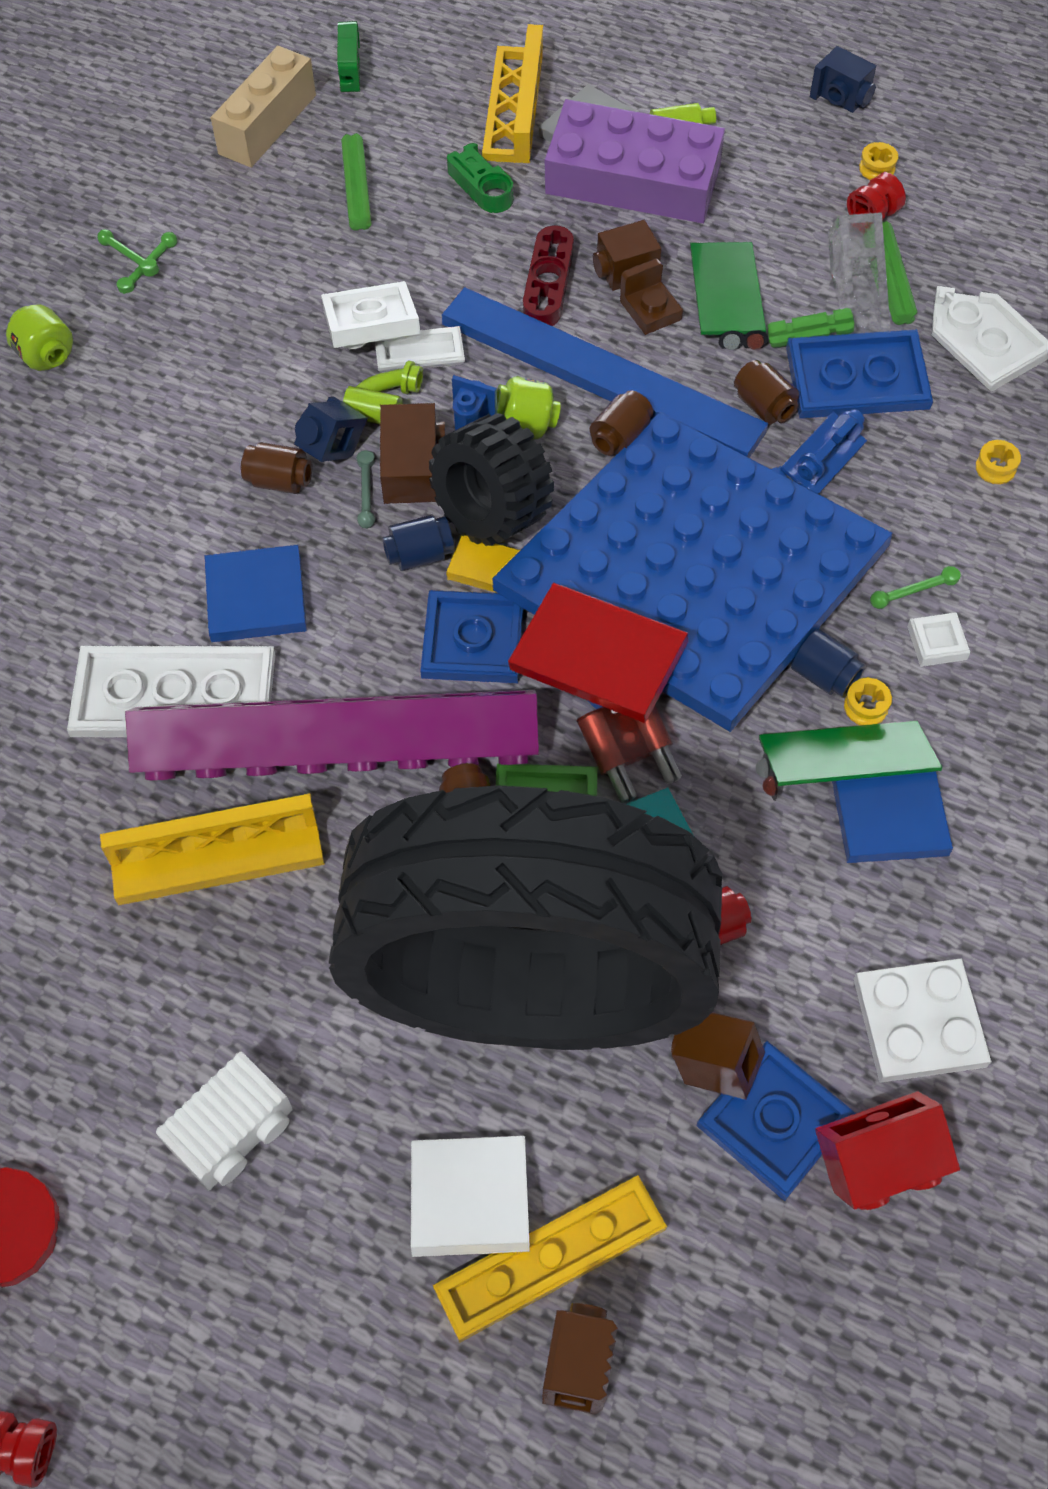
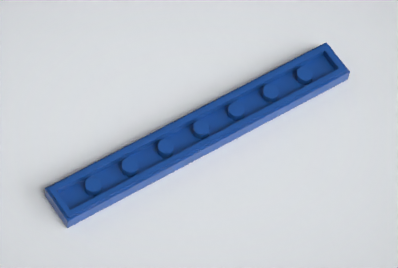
M466 287L462 289L442 313V325L447 327L460 326L462 334L606 400L612 401L617 395L624 394L629 390L639 392L652 405L653 415L650 418L651 420L659 412H662L748 458L751 457L767 433L768 423Z

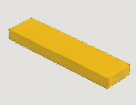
M639 1175L529 1233L530 1252L492 1253L434 1284L433 1288L459 1343L662 1233L666 1230L667 1226Z

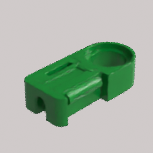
M357 21L338 22L337 65L341 93L360 92V56L358 49L360 48Z
M470 143L463 147L462 153L459 154L457 151H454L447 155L448 174L481 209L490 213H500L512 206L514 197L511 177L499 165L492 167L478 153V144ZM494 188L505 191V193L499 196H489L485 192Z

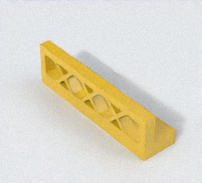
M527 25L525 47L497 46L482 149V157L486 161L530 163L543 59V25ZM504 59L523 60V64L519 68L512 70L504 64ZM513 82L519 87V92L509 97L500 89ZM510 109L516 114V118L508 124L503 123L496 117ZM505 136L514 143V149L492 148L493 143Z
M310 793L100 834L101 849L111 865L114 899L118 905L325 865L317 819Z

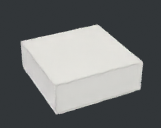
M957 613L909 620L907 627L920 667L968 659L970 650Z

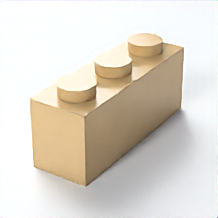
M276 46L210 117L219 155L250 168L254 166L316 96L311 58L281 46Z

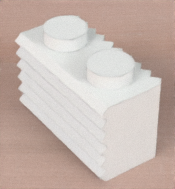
M241 1051L236 1053L235 1057L228 1061L224 1068L219 1069L218 1073L211 1077L207 1084L202 1085L200 1090L194 1093L190 1100L184 1102L182 1108L177 1109L173 1116L167 1118L166 1122L159 1126L155 1133L166 1147L210 1191L218 1182L222 1186L232 1182L247 1164L245 1156L260 1141L264 1144L274 1141L289 1124L290 1119L287 1115L293 1109L287 1096Z

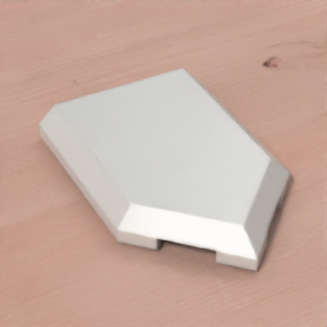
M937 286L931 335L990 391L998 389L1048 360V340L998 294L980 292L979 296L955 293V288Z

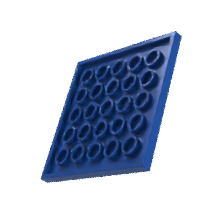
M659 412L628 448L624 447L492 578L493 591L535 615L554 582L687 632L689 642L662 692L731 732L792 661L807 638L821 627L890 546L892 532Z

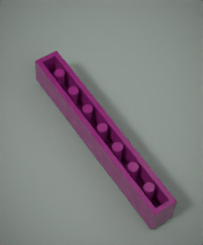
M535 690L134 707L125 711L129 773L145 772V780L176 778V771L195 770L196 778H217L227 775L226 768H246V775L265 776L276 774L277 766L297 765V773L313 774L326 772L327 764L347 763L348 771H372L378 769L377 762L398 761V769H421L428 767V760L448 759V766L453 767L466 763L478 765V757H498L499 764L517 765L528 763V755H539L537 695Z

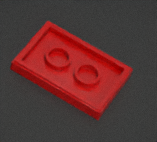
M553 582L509 658L508 664L510 670L646 723L689 642L688 633Z

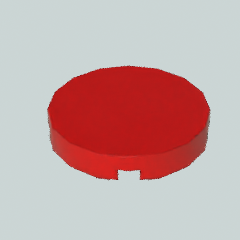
M8 1167L0 1168L1 1288L17 1285L38 1272L53 1253L58 1238L56 1236L58 1221L60 1222L59 1206L50 1189L29 1172Z

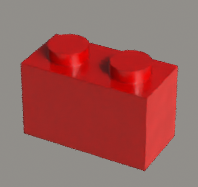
M919 1091L815 1128L833 1191L854 1210H871L882 1207L890 1201V1196L909 1189L926 1190L933 1188L942 1182V1177L960 1171L942 1104Z

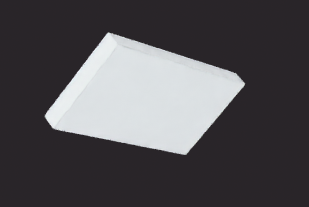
M80 646L67 732L70 737H127L125 711L134 707L271 701L275 663L274 647Z

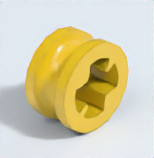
M883 142L868 144L862 151V160L859 164L860 173L869 180L883 172L894 175L895 166L898 161V152L893 146Z
M1005 440L989 441L980 450L976 461V471L984 481L989 483H1008L1017 472L1021 462V454L1018 448ZM991 458H999L1001 459L999 463H1003L1005 461L1006 465L1004 467L997 466L996 460L992 463L990 462Z
M869 677L858 679L848 689L844 702L846 715L858 725L881 723L887 716L891 706L892 695L890 689L878 679ZM862 695L872 696L871 702L878 701L874 709L864 708L863 701L858 704Z

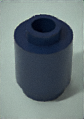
M428 515L390 525L388 527L390 536L382 537L389 565L398 563L400 571L443 561L445 555L455 552L452 533L445 516L434 518L433 515Z
M820 629L815 630L807 638L793 658L794 660L791 665L793 671L829 695L835 692L843 698L847 696L848 689L852 683L861 678L866 667L865 664L857 660L858 654Z

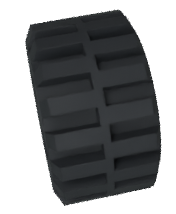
M497 413L492 416L490 414L443 436L439 439V443L434 445L431 452L433 459L429 460V470L432 473V477L429 480L431 488L434 489L436 497H434L438 507L441 506L444 511V516L448 523H453L459 534L462 536L468 535L470 541L476 544L483 542L485 546H492L512 537L541 520L547 514L546 510L551 507L553 501L550 493L554 491V481L549 475L552 472L550 462H547L543 455L545 450L541 443L537 444L533 439L534 434L528 428L522 429L520 421L513 417L506 419L504 414Z

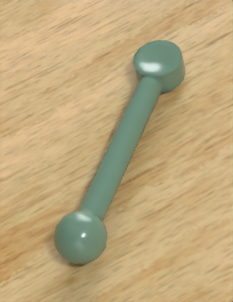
M364 450L359 452L356 457L357 464L361 467L362 512L358 514L357 522L362 528L368 529L375 523V516L371 512L370 467L374 465L375 457L371 451Z

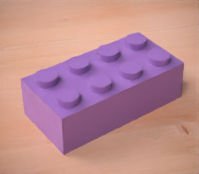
M565 99L545 157V194L704 224L721 166L725 128Z

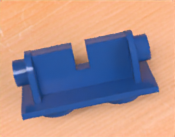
M453 375L452 392L455 430L490 414L492 416L497 413V388L477 380H468Z
M855 409L845 411L840 416L832 412L780 469L796 483L819 494L867 442L860 435L864 428L863 423L865 422L863 414Z

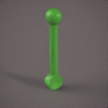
M103 229L98 233L97 238L101 245H110L137 263L145 276H154L159 272L155 259H144L114 239V235L110 230Z
M173 232L163 233L161 243L146 259L153 258L157 260L167 248L176 246V235ZM140 266L129 277H122L117 281V288L121 293H130L134 290V283L143 275Z
M948 566L943 569L941 575L887 593L881 590L875 591L870 597L871 605L874 608L883 609L888 605L889 601L944 583L955 585L958 583L961 573L957 568Z

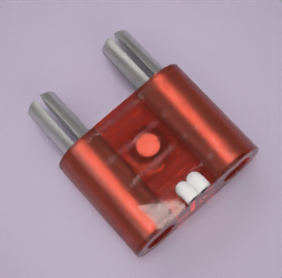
M656 705L646 723L605 707L593 710L576 720L601 775L608 774L621 803H626L629 799L631 801L637 796L624 768L637 761L653 755L665 783L670 784L674 780L676 782L681 778L682 775L669 750V747L673 745L672 739Z

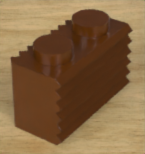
M572 1303L570 1312L564 1310L556 1311L543 1385L542 1404L594 1415L603 1410L607 1398L606 1391L610 1382L608 1379L612 1369L611 1363L618 1330L613 1320L606 1319L607 1310L589 1304Z

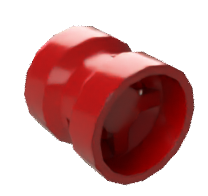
M888 172L880 173L872 178L867 186L863 185L849 194L846 204L848 213L857 224L865 230H870L872 224L875 222L882 223L885 216H891L903 208L906 201L905 190L896 176Z
M0 1410V1475L5 1472L6 1475L12 1476L15 1484L32 1488L38 1487L47 1473L57 1437L55 1422L35 1418L28 1423H18L14 1413Z

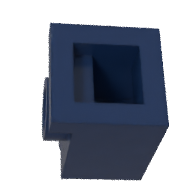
M836 46L815 66L809 97L817 100L821 96L833 105L840 106L852 113L859 106L866 107L875 93L876 85L873 84L877 65Z
M334 396L328 397L327 402L309 403L307 409L296 422L294 445L320 462L348 459L355 452L368 418ZM345 428L340 441L336 438L338 429Z

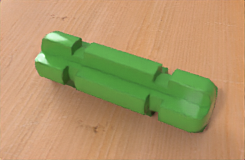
M850 308L833 310V315H827L826 312L792 318L791 323H786L785 320L771 322L768 324L769 342L771 347L777 348L786 346L788 338L827 336L830 333H836V335L851 334L854 332L855 327L854 317Z

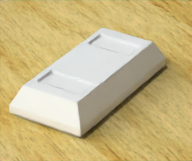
M460 326L420 330L421 334L411 335L406 340L399 342L375 341L378 371L384 373L403 369L408 360L414 361L415 365L422 366L423 369L463 364L465 357Z

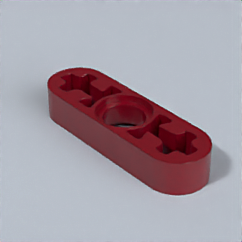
M552 225L538 232L523 296V313L550 326H554L560 320L573 258L574 237L571 231L565 227ZM552 244H559L556 257L549 256V248L552 247ZM543 273H554L559 278L553 282H544L538 276ZM541 296L548 297L545 310H538Z

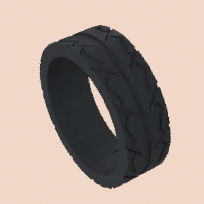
M500 785L455 788L447 793L441 790L408 797L375 811L373 816L369 815L351 831L344 855L343 873L338 895L340 904L335 915L333 946H331L329 964L331 965L329 969L335 984L351 999L357 998L360 1005L382 1017L412 1028L419 1027L425 1029L426 1032L458 1040L482 1044L556 1050H591L598 1047L607 1049L668 1038L670 1034L677 1035L701 1024L714 1011L717 1005L719 995L718 977H720L721 940L719 932L722 907V872L714 855L708 856L709 849L689 831L660 816L652 817L644 814L647 812L645 810L608 798L564 790L553 792L548 791L547 788ZM510 927H524V928H532V929H540V930H526V929H518V928H510Z

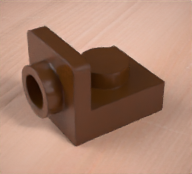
M659 259L636 265L624 271L621 275L620 302L645 335L682 320L683 309L661 282L663 265Z

